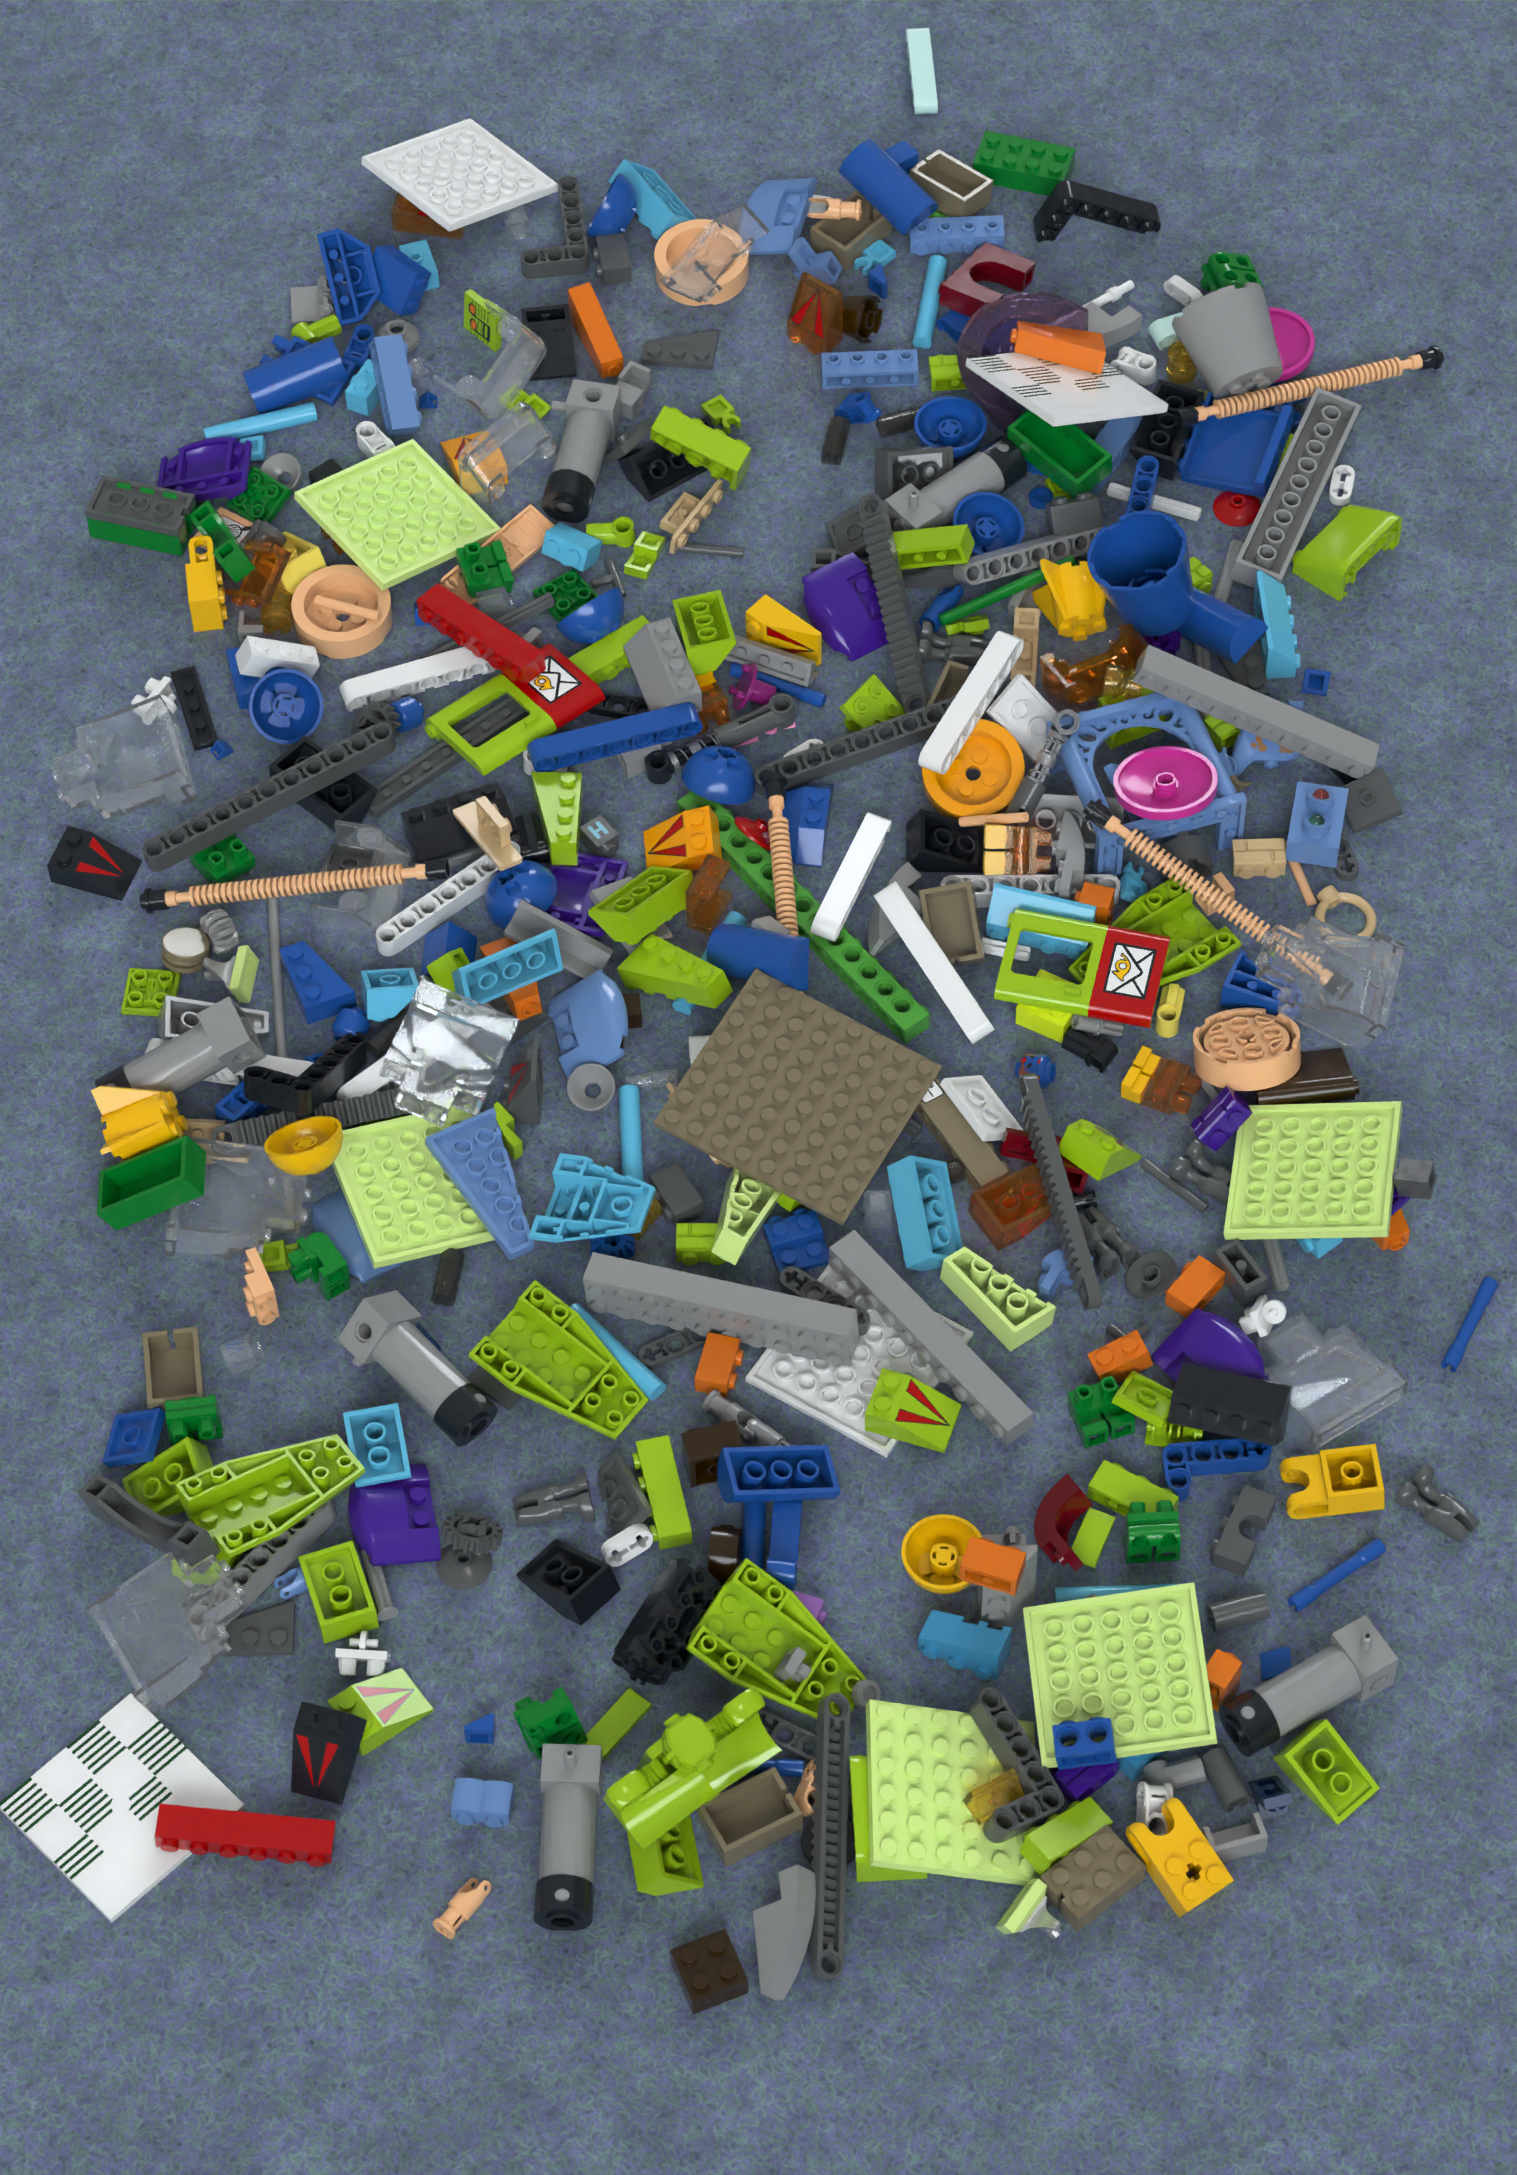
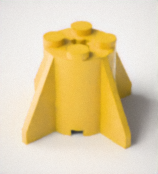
M1043 558L1040 560V565L1048 584L1033 591L1032 596L1035 604L1057 629L1058 634L1073 638V641L1087 640L1089 635L1105 631L1107 624L1104 608L1107 597L1092 577L1088 563L1086 561H1079L1080 566H1072L1071 562L1057 565Z
M102 1085L91 1090L102 1114L101 1123L106 1121L107 1126L106 1129L102 1130L106 1144L100 1149L102 1155L111 1151L115 1158L118 1156L122 1158L119 1162H123L184 1136V1131L188 1130V1123L185 1117L179 1115L176 1108L177 1099L172 1091L165 1092Z

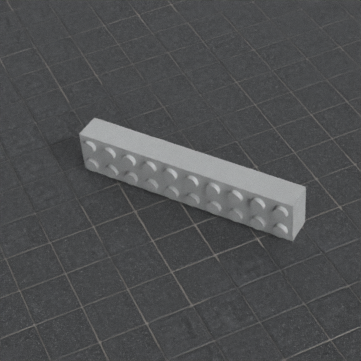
M1316 387L1238 554L1230 579L1255 588L1256 571H1262L1282 584L1292 558L1298 549L1353 429L1362 405Z
M595 1252L592 1253L583 1276L587 1307L596 1313L607 1312L618 1315L623 1319L632 1318L644 1321L650 1325L668 1326L678 1331L686 1327L701 1336H707L708 1332L735 1337L739 1338L741 1343L749 1344L755 1348H769L782 1354L791 1353L810 1360L828 1361L833 1365L851 1366L859 1342L857 1309Z

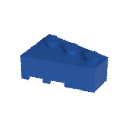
M304 941L279 949L283 970L307 1025L335 1016L344 1008L352 1009L354 1006L357 1007L355 991Z
M1241 950L1223 984L1220 1006L1227 1009L1263 1008L1266 1009V1014L1277 1016L1279 1013H1282L1298 1024L1303 1014L1306 992L1282 976L1276 977L1267 971V966L1261 962L1259 964L1255 963L1247 957L1248 954Z

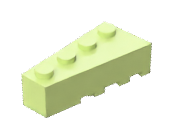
M733 1168L726 1183L711 1252L721 1259L736 1265L774 1209L781 1193Z
M965 1246L943 1260L940 1279L1010 1352L1052 1325L1056 1306L1050 1302L1044 1303L1030 1289L1024 1290L1015 1284L1014 1279L1006 1273L1002 1275L995 1271L992 1264Z

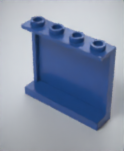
M1210 391L1206 400H1203L1200 406H1213L1214 398ZM1283 405L1280 413L1259 409L1217 419L1213 415L1193 425L1191 439L1188 438L1185 444V455L1178 462L1177 470L1181 474V480L1203 487L1265 498L1295 422L1293 406Z

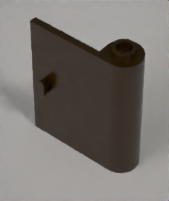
M1333 1048L1301 1051V1065L1298 1072L1280 1085L1255 1090L1257 1105L1331 1103L1355 1100V1094H1359L1360 1089L1358 1078L1353 1079L1343 1049Z

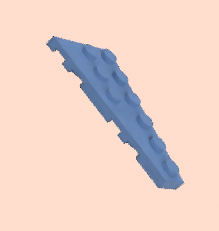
M494 1107L426 1137V1147L508 1259L512 1260L532 1251L534 1242L532 1239H529L530 1228L527 1218L523 1213L522 1201L516 1189L515 1177L507 1150L504 1148L502 1133L496 1121Z

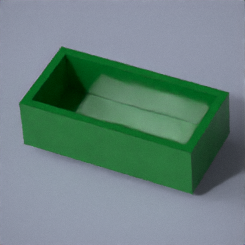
M985 130L973 162V169L992 179L995 186L1049 196L1059 182L1070 180L1075 165V148Z
M1028 410L1007 427L1008 439L1019 448L1024 458L1072 498L1077 497L1076 494L1079 492L1090 491L1112 472V455L1074 424L1053 427Z
M186 1135L99 1172L97 1215L117 1231L203 1196L206 1151Z

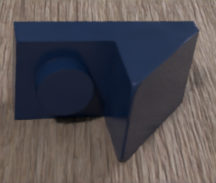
M1277 1775L1248 1781L1261 1819L1289 1813L1288 1805L1293 1804L1292 1793Z

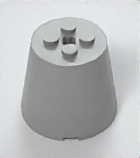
M1249 282L1244 284V288L1235 289L1234 285L1221 288L1187 305L1182 309L1183 315L1181 317H1174L1172 327L1216 400L1264 389L1282 375L1283 367L1265 293L1260 284Z

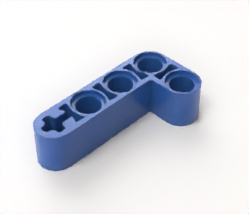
M1240 1438L1169 1444L1164 1448L1161 1469L1164 1488L1174 1492L1179 1497V1502L1187 1499L1190 1494L1191 1476L1264 1470L1270 1464L1272 1446ZM1226 1455H1233V1456H1235L1236 1458H1232V1459H1231V1458H1227V1457H1225V1456H1226ZM1198 1457H1205V1458H1207L1208 1460L1202 1461V1460H1199V1459H1197V1458H1198ZM1171 1459H1176V1460H1179L1180 1462L1173 1463V1462H1171V1461H1169V1460H1171ZM1173 1484H1181L1183 1487H1175Z
M802 1500L773 1501L770 1549L766 1573L790 1591H795L797 1581Z

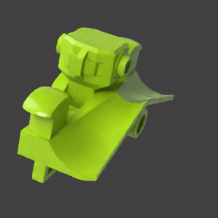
M750 1687L723 1707L722 1712L706 1723L703 1719L690 1713L682 1717L678 1713L671 1716L664 1722L666 1729L661 1738L645 1751L635 1769L606 1790L603 1800L642 1850L649 1847L699 1807L712 1801L725 1788L782 1751L762 1724L758 1712L765 1707V1702L761 1694L754 1688Z

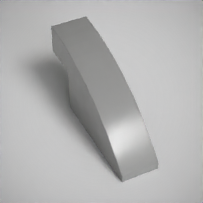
M1090 302L1057 325V327L1102 333L1105 347H1108L1141 331L1142 315L1128 305L1111 317L1095 303Z
M907 862L894 874L886 887L896 881L922 919L921 901L912 892L922 875ZM877 901L871 913L868 929L869 953L873 957L900 938V935Z
M798 1864L779 1872L781 1900L753 1910L760 1991L762 1995L776 2001L784 2000L799 1972L810 1940L815 1915V1873Z

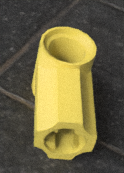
M1170 983L1162 988L1160 1003L1156 1013L1155 1030L1158 1035L1164 1038L1175 1036L1179 1030L1185 990L1178 984Z

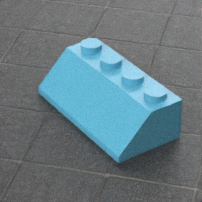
M624 159L609 179L610 184H612L620 172L631 182L637 196V210L635 213L639 216L638 220L646 227H649L651 230L650 234L656 240H659L673 226L697 219L652 168Z
M1256 571L1253 598L1255 617L1262 620L1268 627L1259 638L1266 678L1295 677L1296 669H1300V654H1295L1297 635L1292 634L1294 616L1293 614L1289 615L1288 611L1291 610L1290 595H1286L1283 584L1262 571Z
M995 883L986 921V936L995 940L1007 941L1010 928H1007L1009 913H1014L1016 908L1095 923L1096 906ZM1029 931L1021 932L1018 941L1020 945L1038 948L1047 954H1053L1054 952L1064 954L1072 960H1077L1092 945L1088 942Z
M553 928L453 971L451 974L455 991L468 1010L564 970L556 931Z
M910 1155L887 1166L894 1202L893 1206L899 1228L898 1233L903 1249V1259L906 1269L924 1271L942 1268L943 1260L963 1248L947 1163Z

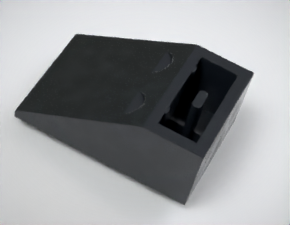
M569 305L521 308L529 381L577 376Z

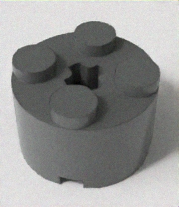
M1182 831L1177 833L1174 839L1159 844L1161 846L1158 850L1159 852L1163 848L1166 850L1164 855L1170 852L1172 855L1169 859L1171 860L1173 856L1177 857L1175 863L1181 860L1183 862L1180 866L1181 868L1184 864L1188 865L1186 871L1192 868L1194 871L1191 875H1194L1195 872L1199 873L1197 879L1203 876L1204 880H1206L1212 874L1211 868L1214 869L1203 837L1190 835L1189 831ZM1163 867L1160 871L1165 882L1170 879L1167 877L1170 872L1168 871L1166 875H1164L1162 873V871L1164 870Z

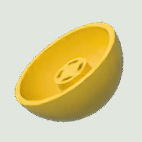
M315 1116L297 1120L272 1133L264 1143V1150L270 1161L285 1173L294 1176L318 1174L327 1169L340 1153L343 1143L341 1122L330 1116Z
M938 1514L918 1521L909 1529L902 1542L901 1555L907 1574L918 1586L936 1594H951L967 1588L972 1583L959 1580L960 1564L970 1536L983 1538L981 1533L969 1521L954 1515Z

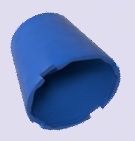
M1148 510L1118 517L1119 521L1108 528L1104 526L1093 538L1087 554L1090 573L1129 630L1135 634L1147 637L1168 634L1188 620L1195 603L1185 532L1176 523L1174 518L1161 512Z

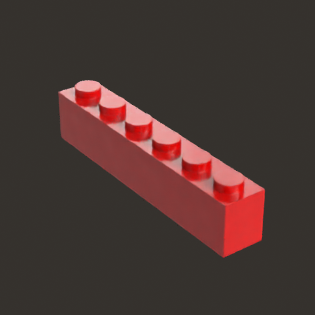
M437 583L416 600L418 615L423 622L431 624L441 634H446L452 638L459 646L466 647L476 657H481L490 663L494 669L501 670L511 680L526 686L546 670L543 651Z
M159 1803L154 1837L156 1847H160L161 1850L166 1852H176L178 1849L190 1850L191 1853L196 1855H205L207 1852L219 1853L220 1856L226 1858H234L237 1855L248 1856L256 1861L272 1858L286 1864H292L295 1861H305L311 1866L321 1867L325 1863H332L336 1824L332 1820Z

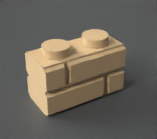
M1284 838L1232 839L1231 861L1233 877L1240 876L1243 879H1250L1253 876L1277 878L1280 875H1285L1286 853Z

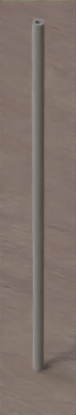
M268 897L276 1056L287 1058L282 964L279 953L281 946L278 898ZM283 1172L285 1221H290L289 1218H292V1221H296L294 1175Z

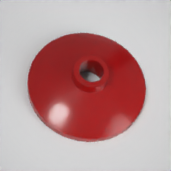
M1230 491L1219 494L1213 502V512L1216 518L1222 523L1234 527L1252 524L1261 507V503L1256 496Z
M737 816L734 819L736 826L743 834L759 846L770 850L767 822L760 818L754 821L741 816Z

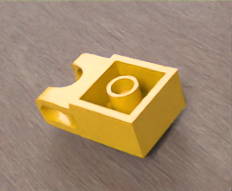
M196 536L189 540L190 564H185L188 601L194 632L224 629L223 620H228L226 605L221 604H225L226 597L224 586H219L223 585L221 570H217L215 556L212 553L214 551L213 541L209 536ZM200 545H204L208 551L205 554H198L195 552V549Z
M1376 1444L1320 1450L1319 1454L1284 1459L1279 1466L1280 1475L1284 1482L1298 1483L1306 1487L1303 1491L1291 1494L1287 1499L1286 1511L1292 1519L1385 1509V1490Z
M1172 1797L1164 1802L1161 1811L1167 1823L1165 1835H1155L1144 1823L1135 1822L1126 1828V1836L1178 1917H1181L1229 1885L1234 1879L1181 1801ZM1189 1870L1193 1873V1877L1190 1879L1186 1876Z

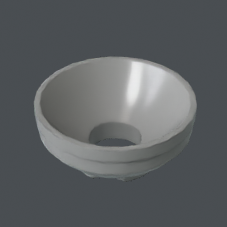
M401 319L386 322L378 329L376 335L378 337L402 334L403 342H406L408 346V353L414 350L419 343L417 328L412 323ZM397 326L403 328V331L400 333H392L390 331L391 328Z
M287 453L272 455L260 468L261 471L280 482L282 476L290 474L292 477L291 481L285 486L292 492L298 488L302 481L303 471L299 461Z
M584 1064L575 1069L570 1075L567 1082V1093L571 1102L579 1109L586 1112L600 1111L613 1100L616 1087L615 1080L609 1070L602 1065ZM591 1084H597L601 1088V1093L596 1098L586 1096V1088Z

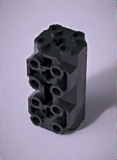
M685 1558L670 1559L614 1648L612 1662L630 1673L632 1681H636L637 1678L641 1680L640 1684L643 1686L646 1682L653 1685H665L672 1672H679L685 1669L693 1656L686 1649L691 1633L721 1588L720 1582L706 1568L698 1565L694 1569L689 1566L691 1561Z

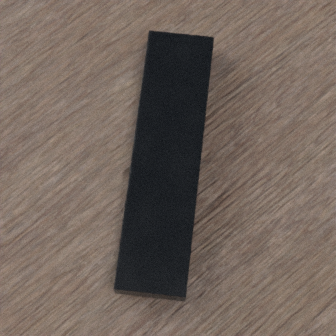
M195 666L171 672L194 751L212 747L218 738Z

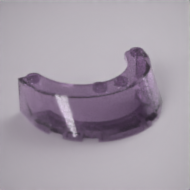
M1019 291L1005 294L1003 298L991 304L990 302L986 303L971 316L964 326L959 338L957 363L961 378L990 420L1005 434H1007V427L1016 421L1020 414L1009 404L1004 392L965 366L967 358L1013 353V343H1010L1009 339L1011 329L1016 328L1017 320L1088 331V309L1053 293L1043 291L1023 293Z

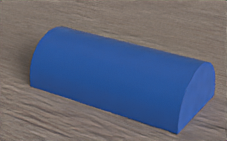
M867 139L859 144L847 156L839 169V173L903 236L933 214L938 208V203L873 139Z
M332 336L243 372L259 414L279 410L350 381Z
M1193 587L1195 599L1193 611L1188 620L1177 628V632H1180L1181 637L1236 664L1268 629L1267 625L1262 620Z
M723 923L712 932L707 944V962L724 970L727 977L748 981L754 970L758 969L798 991L808 990L809 938L731 923Z
M828 1445L722 1448L718 1458V1487L721 1497L726 1503L836 1499L840 1494Z

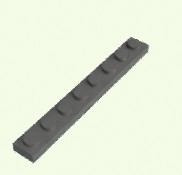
M509 696L458 730L457 733L472 747H479L524 719L530 713ZM442 741L375 786L377 794L368 813L375 819L464 760V758L446 741Z

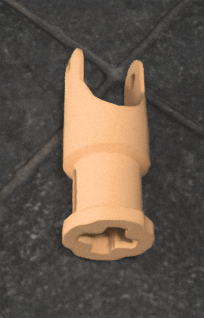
M809 198L810 202L824 203L829 206L826 212L807 214L810 218L830 220L855 218L856 221L861 219V200L857 199L856 202L842 201L840 198Z
M477 1878L469 1879L449 1901L448 1908L442 1916L434 1919V1928L448 1939H453L457 1928L464 1920H469L490 1893V1882L484 1880L479 1884ZM473 1882H474V1884H475V1887H474V1888L471 1887V1884H472Z

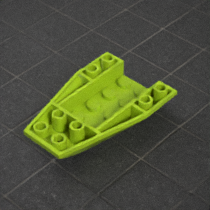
M1175 876L1136 899L1110 925L1171 937L1170 952L1167 963L1164 965L1160 986L1201 972L1242 946L1239 939L1226 926L1217 930L1193 905V895L1189 893L1191 888L1186 891L1184 889L1186 883L1182 887L1178 885L1181 881L1180 879L1175 883L1173 881ZM1092 945L1068 968V972L1079 984L1084 982Z
M536 1280L518 1298L513 1310L489 1337L485 1335L468 1355L469 1358L510 1390L614 1440L617 1439L649 1401L581 1316Z
M338 1434L222 1462L176 1483L175 1488L189 1521L208 1531L220 1550L216 1556L217 1560L231 1558L281 1535L342 1493L365 1473V1468Z
M747 1558L743 1560L720 1588L692 1631L686 1647L688 1651L731 1683L745 1689L754 1688L761 1696L815 1719H818L819 1702L832 1693H840L847 1698L851 1713L855 1706L852 1699V1689L857 1682L867 1680L795 1594ZM796 1647L801 1648L807 1653L802 1663L811 1668L807 1679L802 1678L798 1683L790 1677L780 1682L773 1676L777 1666L786 1652ZM830 1702V1712L838 1716L840 1712L838 1705Z

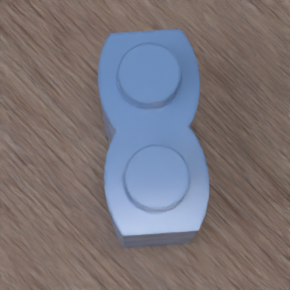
M456 1778L450 1809L452 1819H455L461 1825H472L474 1822H483L492 1828L510 1825L515 1797L514 1785L497 1780L483 1781L474 1778Z

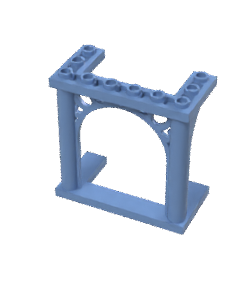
M1153 692L1139 698H1131L1124 702L1104 705L1101 708L1077 713L1080 718L1079 728L1067 739L1066 744L1062 745L1059 751L1061 754L1057 755L1056 758L1058 760H1056L1057 762L1053 769L1050 768L1049 772L1050 774H1055L1066 770L1084 809L1091 800L1096 802L1098 799H1101L1102 804L1110 809L1093 770V758L1100 744L1112 734L1126 728L1139 726L1154 727L1164 730V737L1167 743L1182 740L1189 749L1202 754L1212 762L1218 775L1217 794L1205 809L1189 817L1176 820L1144 818L1122 825L1132 832L1135 828L1138 829L1137 836L1142 832L1144 834L1143 840L1147 836L1150 838L1149 841L1175 835L1182 831H1190L1216 823L1214 844L1218 851L1231 848L1232 839H1243L1247 799L1244 792H1236L1197 709L1167 698L1160 693ZM1166 715L1165 722L1160 721L1159 716ZM1070 716L1060 718L1059 724L1063 729L1071 726L1072 719ZM1051 721L1047 722L1046 739L1049 738L1048 733L1050 732ZM1093 735L1096 740L1087 742L1080 739V737ZM1083 749H1089V752L1083 753ZM1090 821L1096 834L1093 874H1110L1121 878L1123 848H1127L1124 846L1126 840L1115 832L1112 834L1105 828L1103 830Z

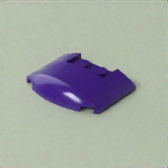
M234 437L205 439L177 449L179 454L169 461L166 456L161 459L157 487L194 494L195 502L225 496L228 500H231L247 489L252 443L246 440V444L238 442Z
M853 552L801 579V584L804 583V606L814 628L821 632L822 639L835 652L838 650L849 656L847 660L852 662L889 643L886 639L887 633L884 630L885 624L882 621L881 607L878 604L877 589L866 571L867 567Z
M578 853V865H551L549 870L556 877L557 893L545 913L584 934L603 937L606 932L589 916L588 910L594 907L595 904L588 895L594 889L626 878L628 861Z
M1195 1309L1154 1351L1151 1357L1175 1382H1177L1185 1362L1270 1381L1269 1376H1265L1263 1357L1251 1339L1229 1320L1220 1315L1205 1312L1202 1309Z
M425 1463L409 1465L412 1478L356 1488L355 1482L351 1485L348 1499L350 1528L360 1551L364 1550L371 1557L369 1563L373 1567L441 1561L439 1530L436 1525L429 1484L430 1478Z

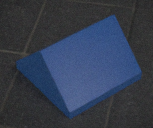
M450 921L426 934L420 976L427 975L432 979L427 970V965L444 954L462 947L469 962L473 963L475 961L477 937Z

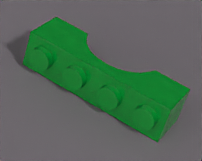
M208 500L189 514V517L200 533L212 539L214 547L212 553L235 583L248 576L255 569V566L225 520Z

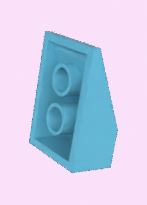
M398 1403L343 1413L349 1449L365 1468V1473L355 1481L356 1488L412 1478Z

